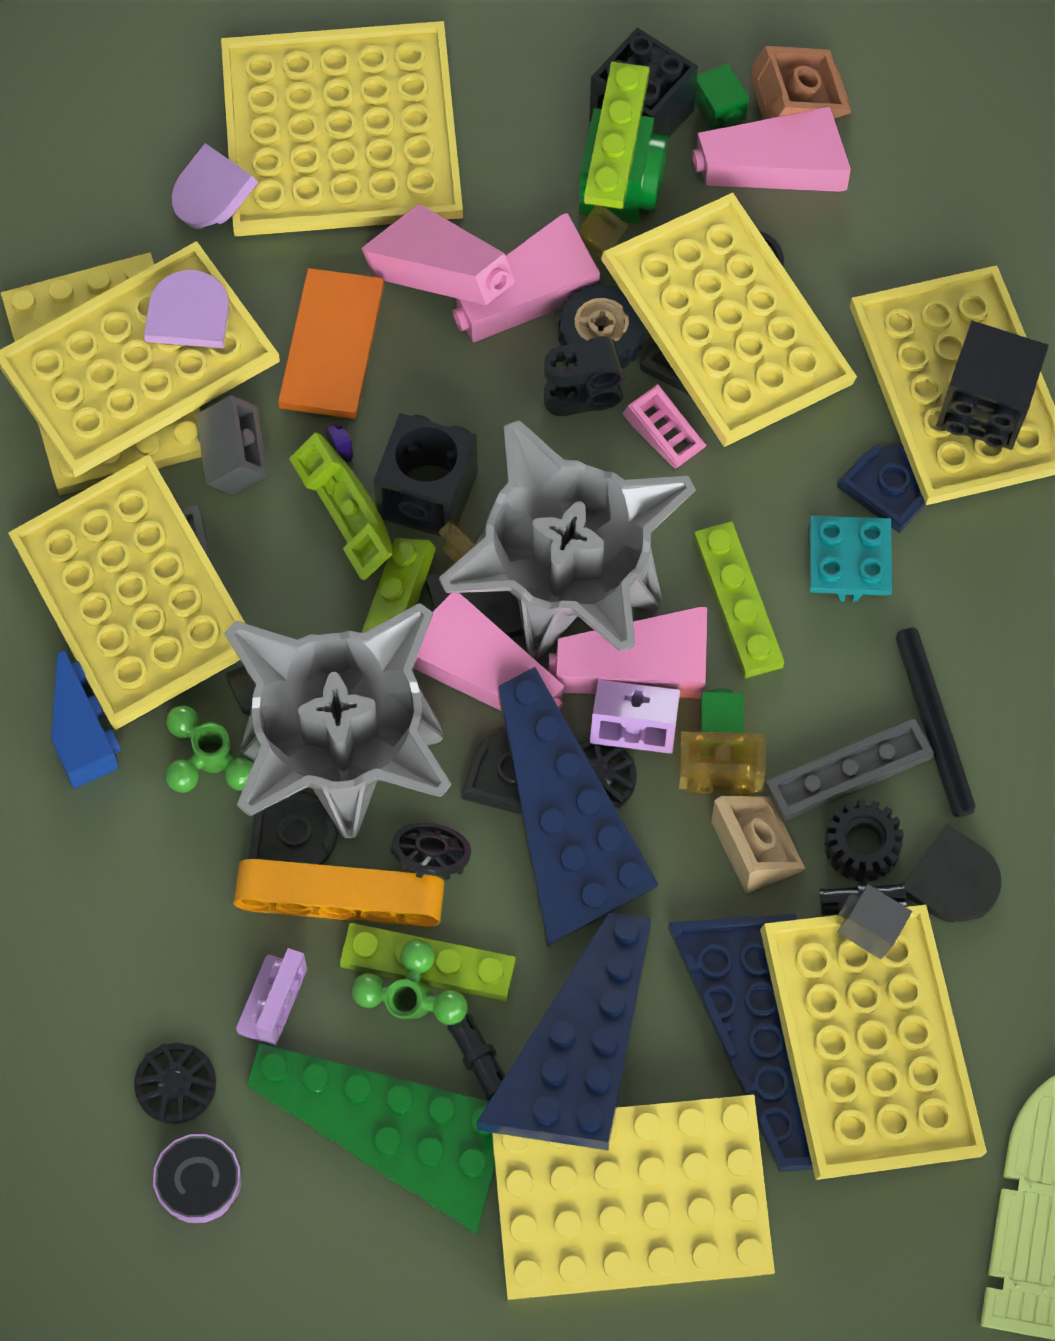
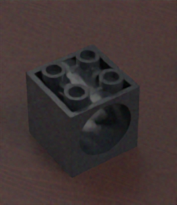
M637 27L591 76L589 121L591 122L594 108L602 109L611 62L649 67V80L641 116L653 117V133L668 135L669 139L694 111L698 66Z
M972 320L936 426L944 428L954 435H966L984 441L991 447L1012 450L1029 410L1049 345Z
M399 413L373 481L376 508L382 520L453 540L478 473L477 435L470 433V431L461 426L453 425L448 427L434 423L422 415L409 416ZM424 465L439 466L450 472L445 477L431 482H420L406 476L412 469Z

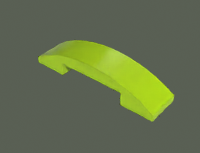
M315 432L289 460L306 488L317 491L347 541V544L343 547L344 552L360 579L366 580L393 554L387 529L372 499L354 472L321 434Z

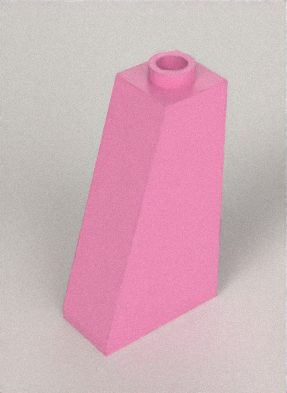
M830 107L698 133L697 148L691 151L694 169L696 172L701 171L705 186L840 192L847 190L851 170Z
M421 204L416 205L361 248L373 277L384 278L386 282L487 305L515 283L506 256L502 251Z
M568 213L560 215L506 255L515 280L513 285L487 305L456 298L457 308L452 310L453 317L458 329L461 332L466 330L472 343L561 309L564 302H568L569 296L574 292L578 293L581 291V288L587 286L588 288L594 287L596 284H600V272Z
M451 593L433 611V617L413 669L501 711L497 691L498 686L536 667L559 710L564 705L561 701L564 685L460 593Z
M697 607L634 621L635 645L623 652H619L594 630L558 638L557 653H549L548 672L564 685L563 693L596 694L598 679L678 689L680 690L679 698L701 699L706 683L707 607Z

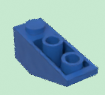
M64 650L57 653L51 740L73 789L119 769L115 754L121 752V749L113 731L109 729L104 732L99 723V720L105 716L96 696L92 695L88 698L82 686L88 684V681L79 661L71 664Z

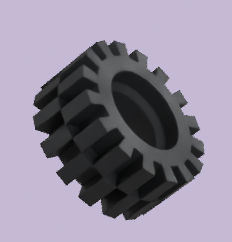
M865 799L858 800L856 806L848 802L844 804L843 811L838 809L834 813L833 819L829 822L824 844L827 845L825 853L827 859L832 858L831 866L835 871L839 867L842 868V876L847 879L851 873L856 875L855 881L863 882L864 876H869L870 881L877 880L880 873L883 877L888 874L891 866L894 867L898 860L904 837L903 829L899 830L901 822L897 816L893 819L890 817L892 810L887 806L883 811L878 809L880 802L873 800L871 806H865ZM859 827L869 828L878 835L880 846L873 853L860 854L850 847L848 843L849 833Z

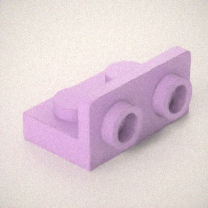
M287 948L283 959L270 954L265 957L237 1024L236 1030L239 1035L270 1046H277L307 972L304 953Z

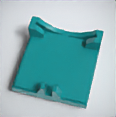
M810 516L808 526L810 593L838 594L840 602L845 601L846 595H852V602H857L862 595H891V518Z

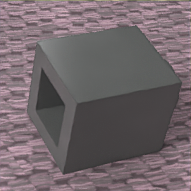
M867 884L859 896L851 893L843 904L838 915L843 917L844 920L837 933L877 958L882 959L896 942L913 911Z

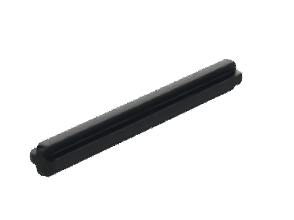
M914 627L902 629L897 632V645L930 746L934 752L935 762L952 814L955 817L970 815L974 812L976 805L919 632Z

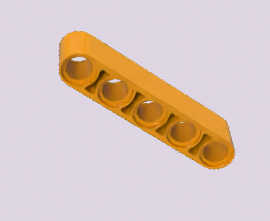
M245 859L239 862L233 904L239 909L251 912L432 927L439 925L441 921L445 882L437 876L424 875L422 878H418L416 873Z

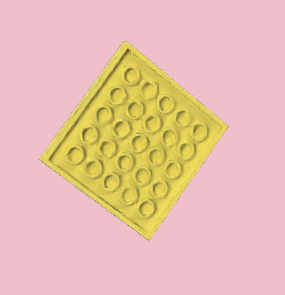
M444 21L221 38L229 160L258 181V184L232 215L234 237L393 224L418 204L447 220L463 218Z

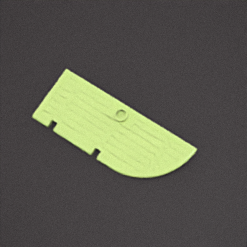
M1053 1075L1028 1098L1011 1130L1003 1177L1018 1180L1019 1186L1018 1191L1001 1189L988 1276L1004 1279L1003 1290L986 1287L980 1326L1051 1340H1055V1075Z

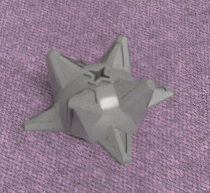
M520 420L505 425L504 438L508 483L499 492L486 522L475 539L473 548L439 577L446 593L510 591L518 598L526 652L537 660L544 656L577 616L619 652L631 649L635 645L631 607L646 611H656L662 603V595L651 550V532L696 491L690 477L674 476L624 480L614 472L586 465L579 460H563Z
M419 603L365 633L345 631L322 635L310 634L298 640L239 621H235L224 634L256 685L252 697L251 711L240 745V757L247 758L254 763L237 803V806L244 813L252 816L307 787L312 788L340 834L346 839L356 838L375 785L379 780L441 797L451 786V782L428 748V746L441 742L444 738L443 728L419 689L417 680L412 672L433 617L432 611Z

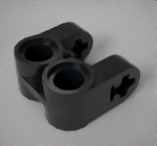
M605 336L595 337L583 342L558 346L546 354L544 359V375L548 382L544 388V405L551 414L568 416L593 410H606L618 405L622 401L623 393L620 384L625 376L614 339ZM564 362V365L568 367V371L561 372L559 367H556V363ZM563 391V394L567 396V401L560 402L556 392Z

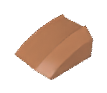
M765 46L752 64L750 86L753 87L762 120L825 107L831 108L834 118L852 113V107L840 71L830 50Z

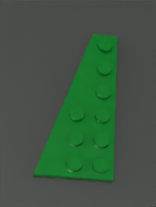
M259 1043L247 1082L250 1090L290 1116H295L327 1140L337 1143L364 1164L404 1190L408 1189L428 1202L432 1208L443 1215H448L462 1224L466 1230L478 1236L495 1173L492 1133L477 1130V1120L489 1101Z

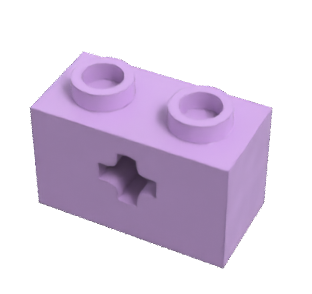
M598 679L590 743L672 754L680 690Z

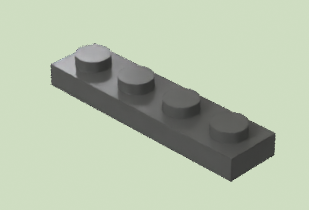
M913 718L769 779L765 783V789L782 821L786 822L931 760L934 752L916 719Z

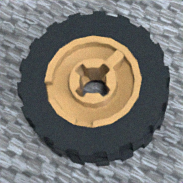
M596 284L594 287L589 288L587 286L581 288V291L578 293L574 292L569 296L568 302H564L562 314H559L558 339L561 342V346L587 341L595 337H610L615 341L622 369L628 367V363L634 361L638 357V351L642 349L644 324L623 292L617 289L616 286L610 285L609 287L603 286V284ZM597 326H605L603 331H598Z

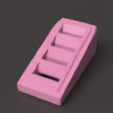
M658 384L629 404L622 413L632 427L674 469L680 467L707 446ZM653 406L657 412L648 418L644 412ZM664 417L668 423L657 429L654 423ZM674 428L678 434L667 442L663 436ZM685 439L690 445L677 454L673 447Z

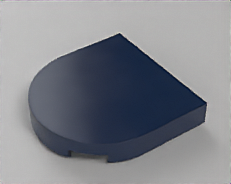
M903 444L883 447L878 445L869 449L843 475L837 485L840 490L878 518H891V528L898 533L926 505Z

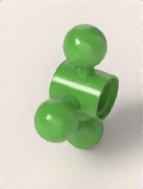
M187 705L174 707L167 715V728L172 735L178 738L190 737L194 755L189 760L179 759L168 766L165 774L168 786L176 792H188L198 782V770L202 769L209 773H217L225 769L224 775L227 784L235 790L242 791L254 763L247 758L240 757L235 759L232 756L229 736L223 726L213 722L204 723L199 726V716L192 707ZM209 743H219L222 745L218 751L213 753L202 751Z
M421 939L407 942L401 950L400 959L402 965L407 970L406 979L397 980L389 987H386L379 976L366 973L357 977L352 984V997L358 1005L372 1008L384 1001L388 1011L397 1018H421L429 1011H432L441 1023L454 1025L461 1022L467 1014V1001L461 993L447 990L435 997L431 988L421 981L422 973L428 971L435 960L432 946ZM408 987H411L417 994V1004L411 1011L406 1010L401 1001L402 994Z

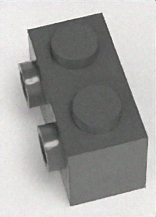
M230 395L196 414L198 440L201 447L203 474L206 485L234 495L268 477L259 413L256 405Z

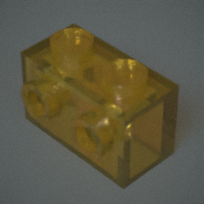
M681 731L679 789H688L693 794H708L713 790H728L732 794L741 796L753 794L755 791H762L766 773L765 734Z

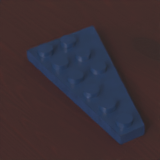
M536 667L499 685L497 691L506 738H508L513 763L512 769L517 784L521 816L530 863L535 877L537 899L545 929L546 946L548 947L607 915L609 912L655 889L659 884Z
M608 913L477 1120L478 1131L609 1151L651 929V918Z
M796 914L669 922L668 930L744 1096H755L758 1126L779 1172L812 1170V1161L760 931L765 923L797 920Z

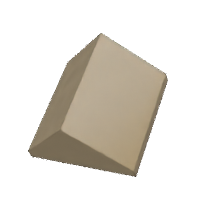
M720 796L714 801L711 823L745 894L799 874L806 869L770 797Z

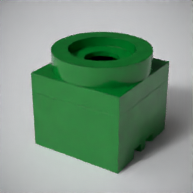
M594 108L580 169L579 215L639 224L641 210L652 212L657 210L666 163L668 135L653 133L654 118L641 116L623 209L585 204L584 194L602 110Z

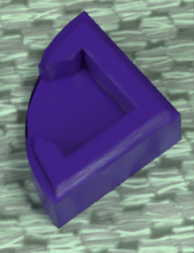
M339 424L326 427L325 434L330 445L345 462L352 461V442L346 429H342V425Z

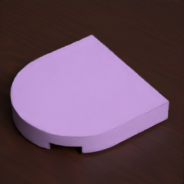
M205 143L178 177L172 192V206L176 215L191 228L201 230L215 223L222 224L236 212L258 184V181Z
M197 270L179 271L165 277L157 284L150 297L144 330L145 342L224 348L229 318V301L223 285L212 275Z

